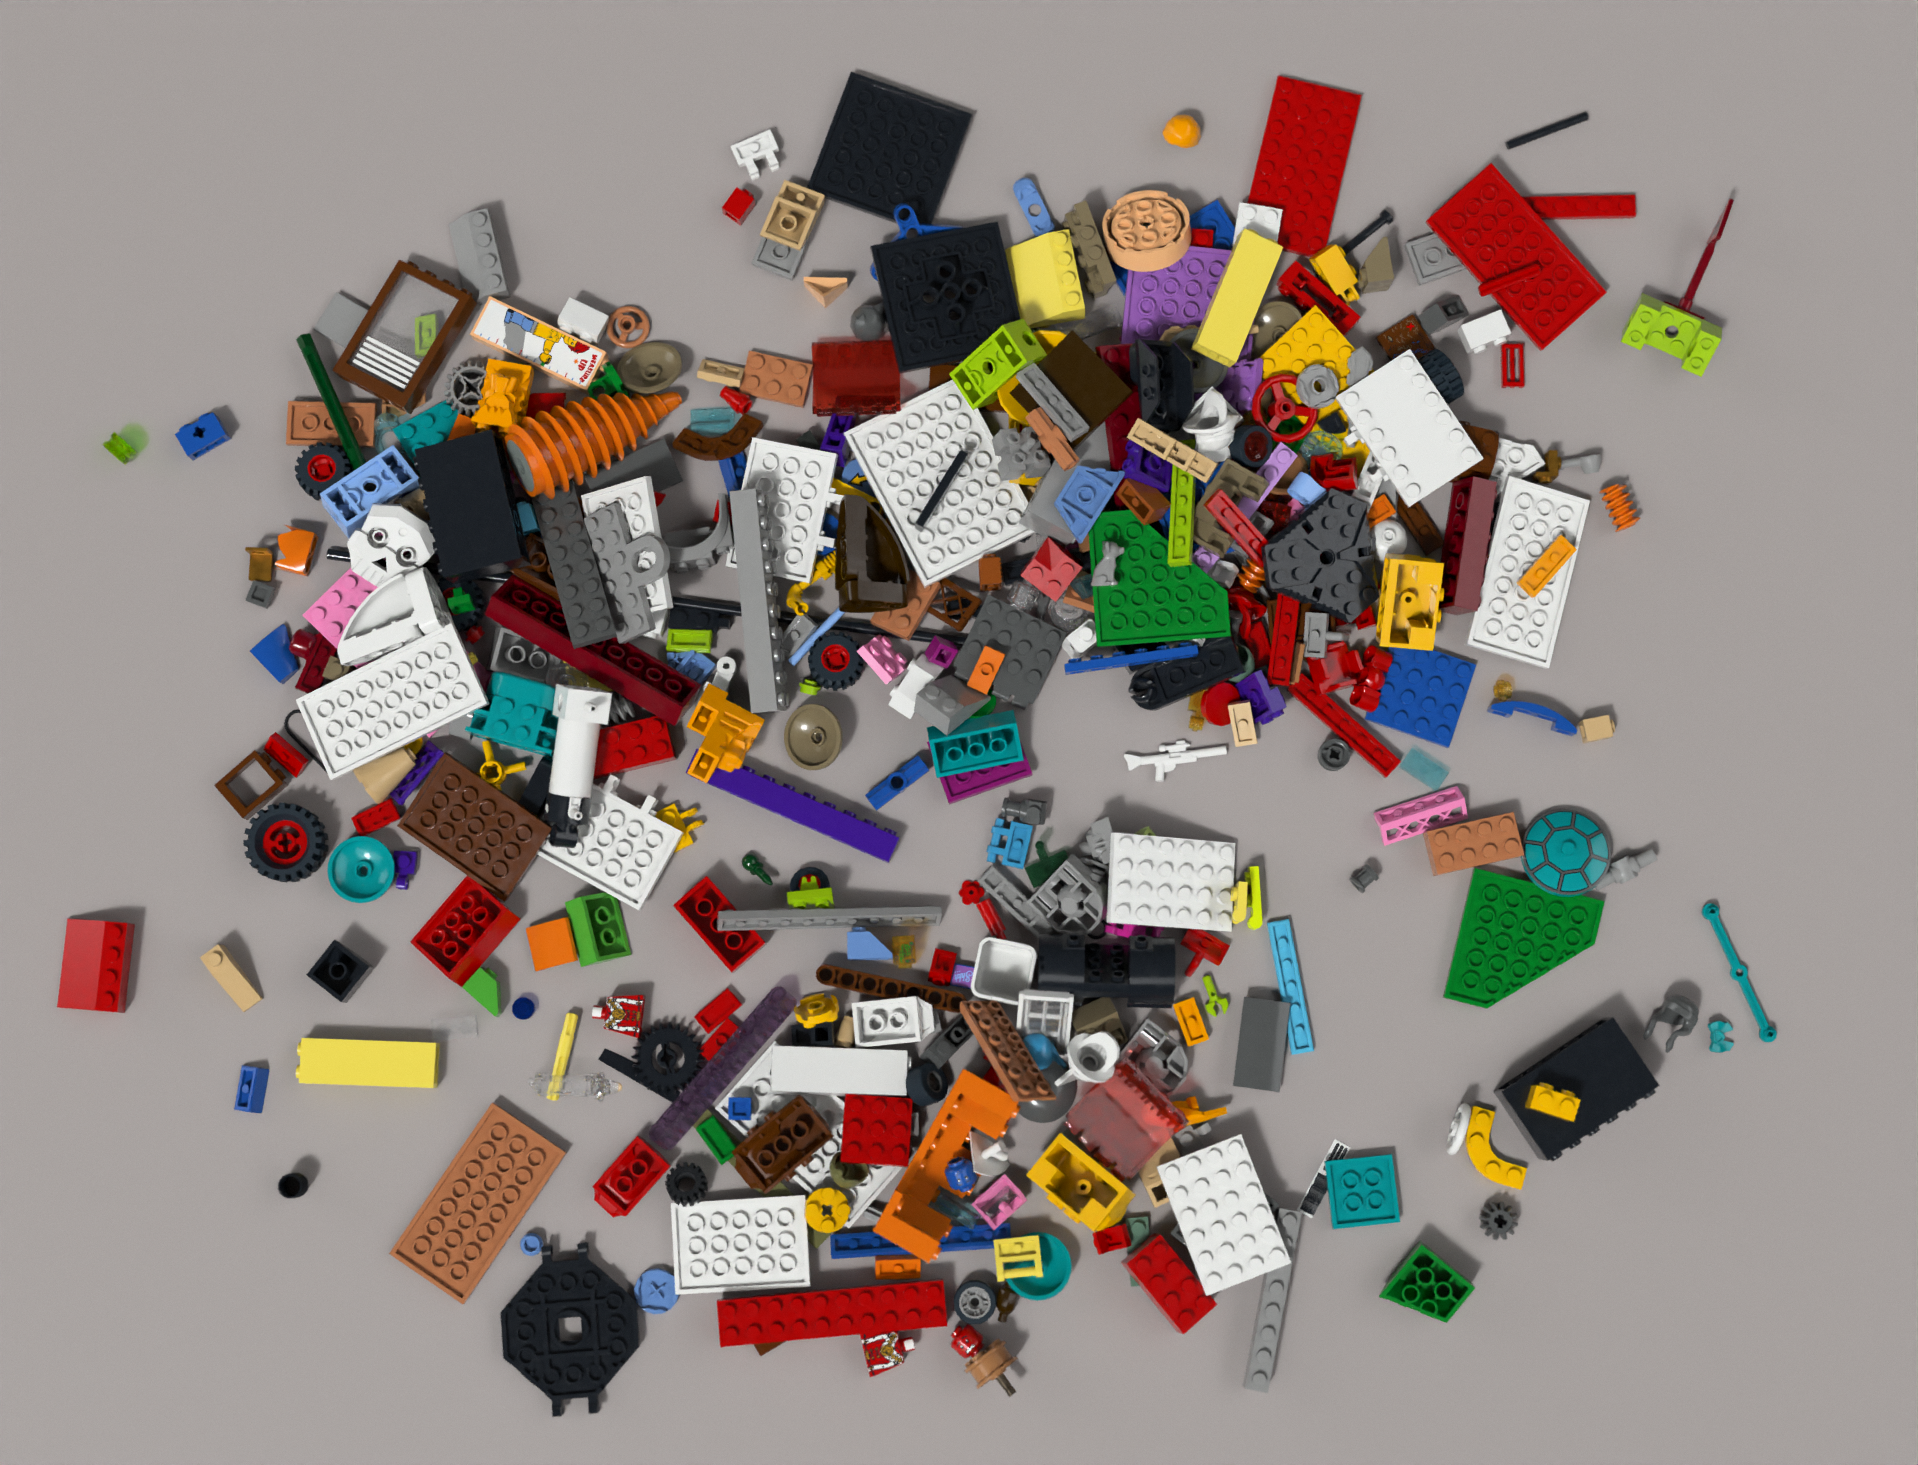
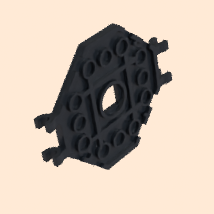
M588 1242L577 1244L578 1259L553 1261V1245L541 1247L542 1264L500 1312L503 1359L512 1364L533 1385H536L552 1400V1417L564 1414L562 1400L588 1397L589 1414L598 1413L600 1411L598 1395L640 1346L637 1300L589 1259ZM580 1317L582 1339L560 1341L559 1319Z

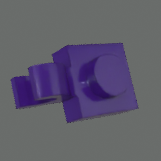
M394 850L395 874H398L396 888L408 890L409 875H416L417 852Z

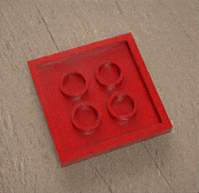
M845 1094L840 1163L908 1167L913 1100L911 1098Z

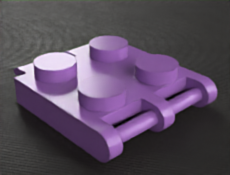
M1256 358L1254 361L1242 359L1230 368L1228 367L1223 381L1222 396L1236 411L1252 410V398L1262 380V358Z

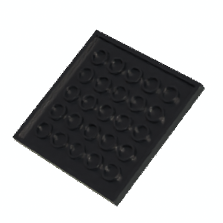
M851 72L807 188L825 195V199L896 223L893 214L895 207L901 203H906L914 210L919 223L932 224L971 122L972 114ZM902 208L898 213V217L902 220L907 219L910 215V211L907 208Z

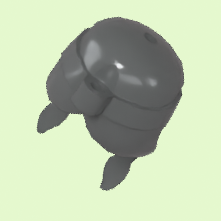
M1671 995L1662 1003L1664 1007L1652 1016L1650 1024L1645 1029L1643 1035L1645 1040L1650 1037L1657 1022L1683 1025L1682 1028L1674 1031L1667 1040L1666 1053L1672 1050L1675 1039L1678 1036L1690 1035L1698 1021L1699 1009L1697 1005L1681 995Z

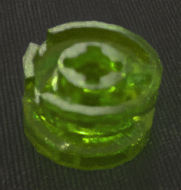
M113 432L110 435L111 439L109 441L106 440L102 445L126 465L129 462V458L135 456L137 451L123 438L118 436L117 433Z

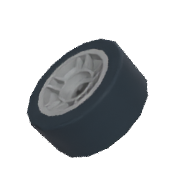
M969 1280L956 1290L954 1309L957 1316L964 1322L981 1324L993 1315L996 1308V1296L992 1288L985 1282ZM972 1298L979 1300V1304L976 1307L970 1304Z

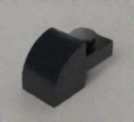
M834 1022L819 1023L812 1028H804L803 1025H791L792 1046L835 1045Z

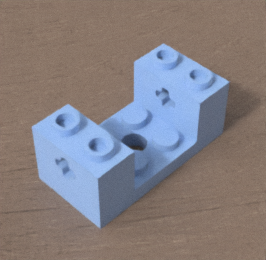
M392 445L321 492L322 505L349 539L356 528H362L373 503L387 504L397 496L401 498L420 488L418 483L419 477L394 445ZM367 483H374L376 489L372 492H367L364 490V486Z

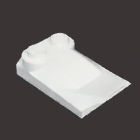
M918 996L852 1003L856 1048L919 1042L935 1030L933 1006Z

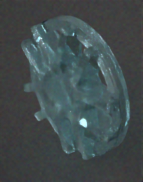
M1316 431L1309 434L1303 441L1302 457L1305 458L1308 465L1311 464L1309 455L1312 454L1318 456L1339 452L1338 455L1333 453L1334 459L1340 460L1342 457V445L1338 438L1331 433ZM1315 436H1322L1321 440L1319 441ZM1325 436L1330 438L1328 443L1323 441ZM1332 441L1336 443L1337 447L1330 446Z

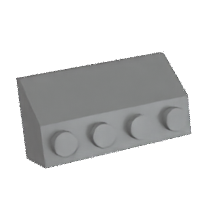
M488 208L466 213L450 223L449 228L464 289L473 294L472 298L476 301L477 305L485 304L489 296L497 300L510 298L496 232Z

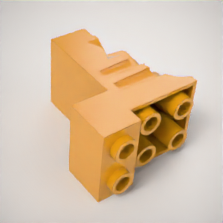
M488 358L484 387L481 389L483 397L481 400H478L480 408L475 411L471 422L478 430V433L492 429L502 438L504 445V438L507 435L509 426L511 424L520 426L523 417H526L535 371L529 365Z
M710 683L707 685L686 726L705 736L687 774L705 783L712 777L716 767L727 772L740 769L746 753L749 752L765 719L726 700L728 693Z

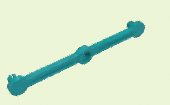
M1712 903L1704 905L1701 911L1702 916L1710 921L1731 966L1730 976L1733 980L1738 981L1760 1028L1759 1038L1767 1043L1774 1041L1777 1036L1776 1030L1768 1025L1746 978L1748 970L1745 966L1740 965L1718 918L1719 908ZM1737 969H1740L1742 971V975L1740 977L1736 975Z

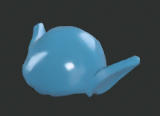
M1033 1033L1023 1039V1043L1040 1070L1048 1068L1053 1061L1057 1062L1062 1068H1066V1063L1061 1059L1055 1046L1045 1035Z

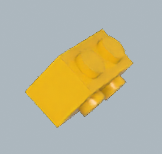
M1540 1082L1539 1086L1531 1085L1525 1107L1574 1122L1580 1099L1574 1098L1575 1093L1562 1090L1559 1093L1553 1091V1086Z

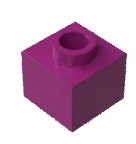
M935 635L924 654L929 662L948 668L958 649L953 642Z

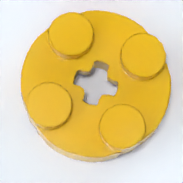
M814 994L800 1000L801 1005L798 1007L794 1006L796 1020L803 1023L804 1028H812L816 1024L826 1021H835L838 1018L837 1013L839 1012L837 998L834 995H830L831 998H825L824 994Z
M829 1187L814 1190L807 1197L804 1205L806 1222L814 1230L824 1233L835 1232L842 1228L850 1214L848 1200L844 1194L837 1189ZM822 1205L832 1206L830 1216L828 1214L824 1216L821 1214L823 1212Z

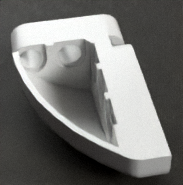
M426 567L406 575L398 574L367 596L350 618L338 644L337 652L341 665L353 666L377 660L431 632L445 628L444 626L453 623L444 596Z

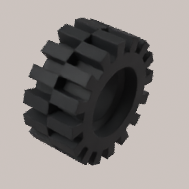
M683 1162V1166L677 1164L676 1170L671 1168V1175L667 1174L665 1185L672 1201L674 1200L678 1205L681 1203L684 1207L687 1206V1203L690 1206H694V1201H697V1203L701 1202L700 1197L704 1198L706 1196L705 1191H708V1181L699 1166L696 1167L695 1163L688 1165L687 1162ZM683 1178H693L695 1180L693 1189L684 1192L678 1188L679 1182Z

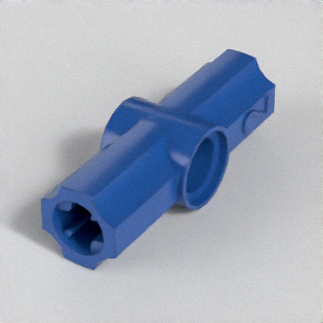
M916 756L865 796L877 811L929 772V769L922 759ZM896 777L901 778L904 782L903 786L899 789L891 786V781Z

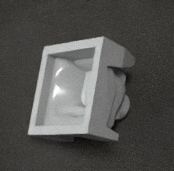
M1106 817L1090 824L1091 829L1085 834L1087 842L1079 845L1083 857L1092 854L1094 861L1109 865L1110 840L1113 830L1109 818Z

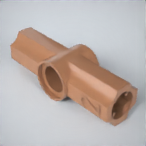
M1041 407L1032 410L1025 419L1039 436L1038 439L1047 452L1053 455L1064 471L1076 466L1080 459L1066 442L1067 439L1058 426L1052 423Z

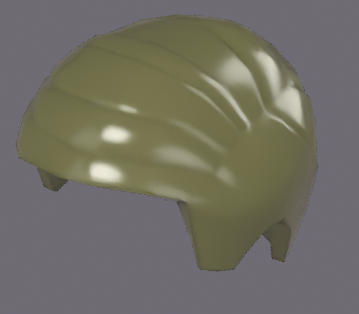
M841 1152L835 1153L829 1166L830 1175L834 1182L845 1189L860 1185L868 1176V1165L840 1163Z

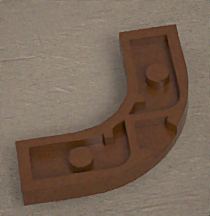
M744 413L735 426L723 436L708 438L684 428L672 444L674 449L693 458L704 461H718L741 453L752 442V437L755 438L764 426L762 421Z

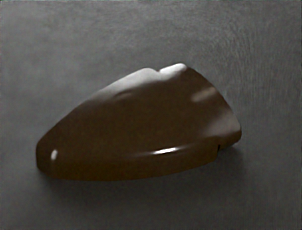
M845 494L840 502L835 558V589L839 591V610L849 613H872L906 608L908 606L907 585L910 582L909 570L897 537L886 520L868 501L861 496Z

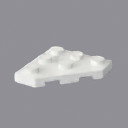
M1499 438L1495 464L1489 480L1497 482L1496 489L1498 495L1503 492L1507 476L1523 479L1544 466L1545 462L1533 445H1523Z

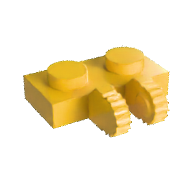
M672 804L657 812V819L684 833L673 853L694 844L689 832L704 825L702 820H697L687 827L683 822L684 819L692 817L698 812L696 807L680 814L676 805Z

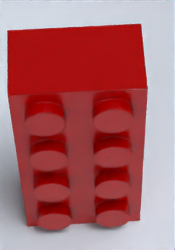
M658 716L600 729L593 780L610 776V774L616 775L677 760L668 722Z
M708 876L704 877L673 905L732 973H735L767 944L755 930L717 931L718 911L738 910Z
M1153 1233L1121 1261V1264L1178 1333L1185 1334L1217 1305L1210 1295L1206 1296L1200 1282L1161 1234Z

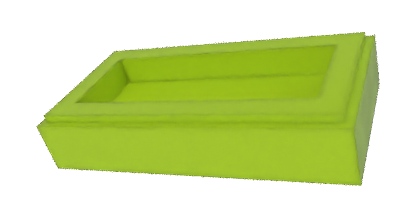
M668 629L667 652H690V650H694L696 653H711L713 632L712 630Z

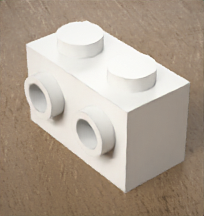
M569 297L558 317L557 328L580 338L584 342L597 346L607 328L609 316Z
M1502 310L1465 323L1457 330L1467 354L1474 352L1475 355L1486 351V347L1492 344L1497 347L1506 343V339L1511 334Z

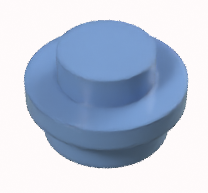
M536 1233L526 1234L520 1242L522 1252L528 1256L540 1253L541 1247H543L542 1238Z

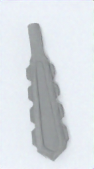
M1363 346L1352 352L1351 357L1348 358L1347 367L1350 369V373L1347 375L1346 384L1349 388L1366 378L1369 371L1372 370L1373 360L1371 359V354ZM1347 417V421L1349 423L1348 435H1350L1352 433L1350 428L1353 427V425ZM1355 442L1352 443L1349 447L1355 448Z

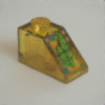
M915 935L892 936L894 965H898V969L912 968V964H916Z

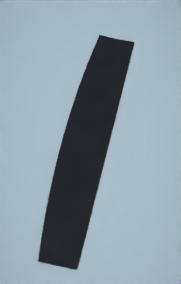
M604 1049L598 1059L640 1084L643 1075L635 1076V1073L640 1070L639 1068L632 1067L635 1062L608 1049ZM647 1081L641 1085L647 1088L649 1082ZM653 1086L650 1090L655 1092L656 1086ZM662 1088L658 1095L675 1103L681 1092L677 1090V1094L674 1095L672 1090L669 1089L668 1095L665 1096Z

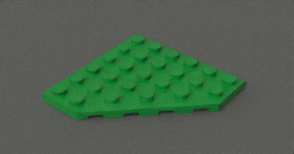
M1131 510L1100 513L1088 532L1092 576L1095 567L1104 557L1102 541L1115 542L1119 547H1124L1125 551L1116 557L1117 566L1114 578L1118 581V585L1093 586L1097 647L1231 637L1228 592L1193 562L1192 565L1170 567L1168 565L1169 541L1149 524L1144 526Z
M1473 868L1443 998L1488 1009L1495 1003L1593 946L1596 941L1605 901L1582 895L1574 897L1556 896L1543 891L1532 882Z

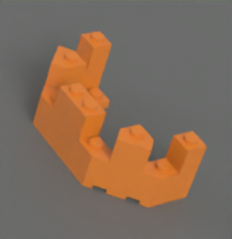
M963 1069L873 1231L928 1263L931 1259L936 1260L942 1250L939 1247L940 1240L943 1236L948 1237L953 1225L950 1224L951 1218L928 1206L930 1201L935 1203L941 1192L938 1190L939 1186L962 1199L965 1195L970 1196L975 1187V1184H972L973 1188L966 1192L952 1189L944 1172L948 1166L947 1162L960 1156L972 1161L971 1150L962 1146L963 1142L968 1144L970 1140L969 1132L972 1131V1126L996 1140L998 1136L1003 1138L1009 1127L1005 1123L1010 1117L1015 1119L1021 1106L1017 1105L1018 1102H1014L1006 1092Z

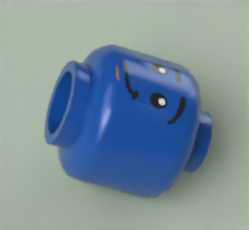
M963 1156L948 1161V1166L944 1172L949 1186L954 1190H960V1192L972 1189V1184L977 1180V1174L973 1171L972 1161L965 1159Z

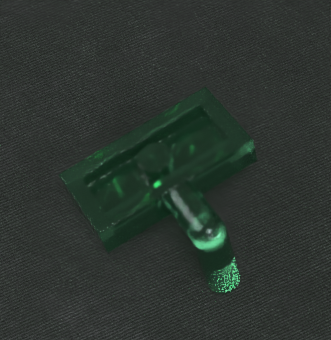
M1042 841L1036 842L1035 850L1040 861L1024 868L1033 889L1043 885L1068 859L1065 850L1048 857L1044 843Z

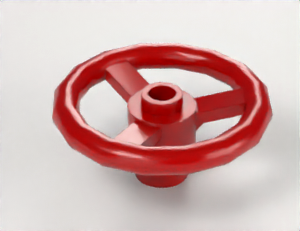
M1280 373L1268 377L1257 387L1252 398V415L1255 424L1265 428L1271 435L1272 440L1275 442L1292 443L1303 439L1312 431L1318 418V409L1295 406L1291 399L1284 397L1280 382L1292 383L1296 386L1297 376ZM1271 387L1275 401L1268 406V416L1271 420L1266 424L1260 411L1261 399L1265 391ZM1293 415L1308 417L1306 424L1298 432L1289 435L1275 432L1280 422L1291 418Z

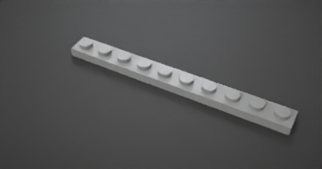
M927 905L924 907L882 906L880 908L838 907L836 909L718 911L717 931L939 926L942 909L941 906Z

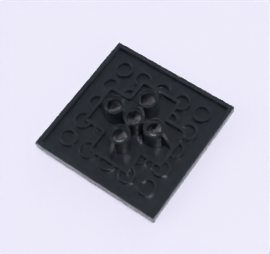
M998 221L872 245L870 247L899 374L964 361L1002 325L1020 320ZM946 270L950 273V277H942L939 271ZM971 286L976 290V293L969 294L965 288ZM950 290L955 294V297L949 299L945 296L944 292ZM930 295L934 301L928 303L924 301L923 296ZM955 311L959 314L960 318L954 320L949 316V313Z

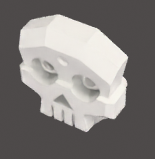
M373 503L362 528H356L346 542L350 553L352 571L377 587L398 574L406 575L420 569L435 553L433 549L435 538L429 530L428 522L401 504ZM375 533H382L383 538L380 540L376 539ZM410 551L412 555L409 558H405L403 552ZM386 557V568L376 561Z

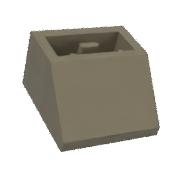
M1102 997L1072 1011L1071 1023L1077 1035L1082 1033L1093 1035L1104 1031L1109 1032L1115 1037L1118 1045L1128 1042L1118 1012L1110 997Z

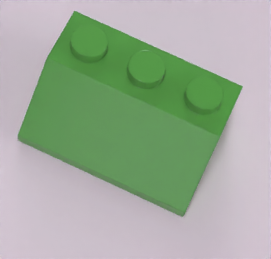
M603 892L581 896L565 902L581 967L631 955L617 898Z

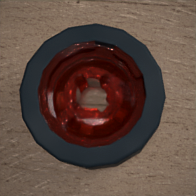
M1243 425L1237 428L1234 433V440L1229 446L1232 459L1244 467H1260L1264 465L1272 452V439L1269 432L1257 425Z

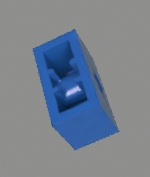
M214 412L201 415L198 421L182 426L179 432L175 434L186 455L193 461L231 439L221 420ZM204 431V432H203L204 437H203V438H200V437H201L200 432Z

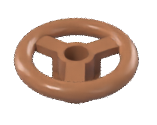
M623 306L616 309L610 315L607 324V334L610 340L622 348H634L641 345L646 340L650 331V323L646 314L633 306ZM623 313H634L641 318L642 322L636 323L633 317L623 315ZM616 318L619 320L618 327L622 332L619 339L613 331V324ZM630 323L631 327L629 329H625V324ZM643 329L638 339L626 342L628 335L634 330Z

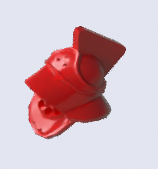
M1236 577L1231 588L1224 589L1228 592L1229 610L1240 611L1243 615L1239 634L1242 639H1247L1250 634L1251 623L1264 616L1267 608L1256 600L1254 594L1240 584L1239 577Z

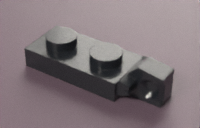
M673 607L670 609L668 629L712 630L713 633H718V628L730 630L731 621L730 619L720 618V613L715 611Z

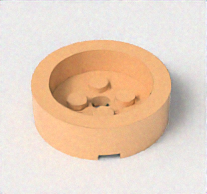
M1144 190L1125 195L1118 199L1117 204L1108 209L1103 217L1102 228L1106 252L1113 262L1128 270L1149 272L1169 267L1186 254L1191 244L1190 217L1187 207L1180 199L1177 198L1175 200L1163 191ZM1144 223H1150V225L1148 226V228H1146L1145 226H1142V224H1144Z

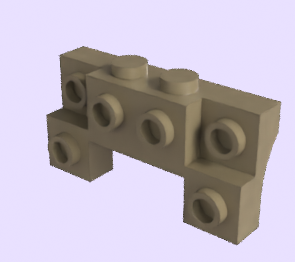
M1085 200L1074 204L1073 211L1065 214L1062 226L1064 230L1069 229L1072 245L1078 249L1080 254L1078 256L1081 268L1085 267L1087 273V281L1084 282L1088 294L1092 293L1093 298L1096 299L1107 295L1108 289L1116 284L1117 280Z
M1227 458L1213 481L1206 487L1201 500L1195 505L1193 542L1202 546L1204 550L1223 559L1234 539L1231 535L1222 531L1223 527L1203 504L1217 489H1222L1236 506L1243 496L1258 503L1269 485L1268 481Z

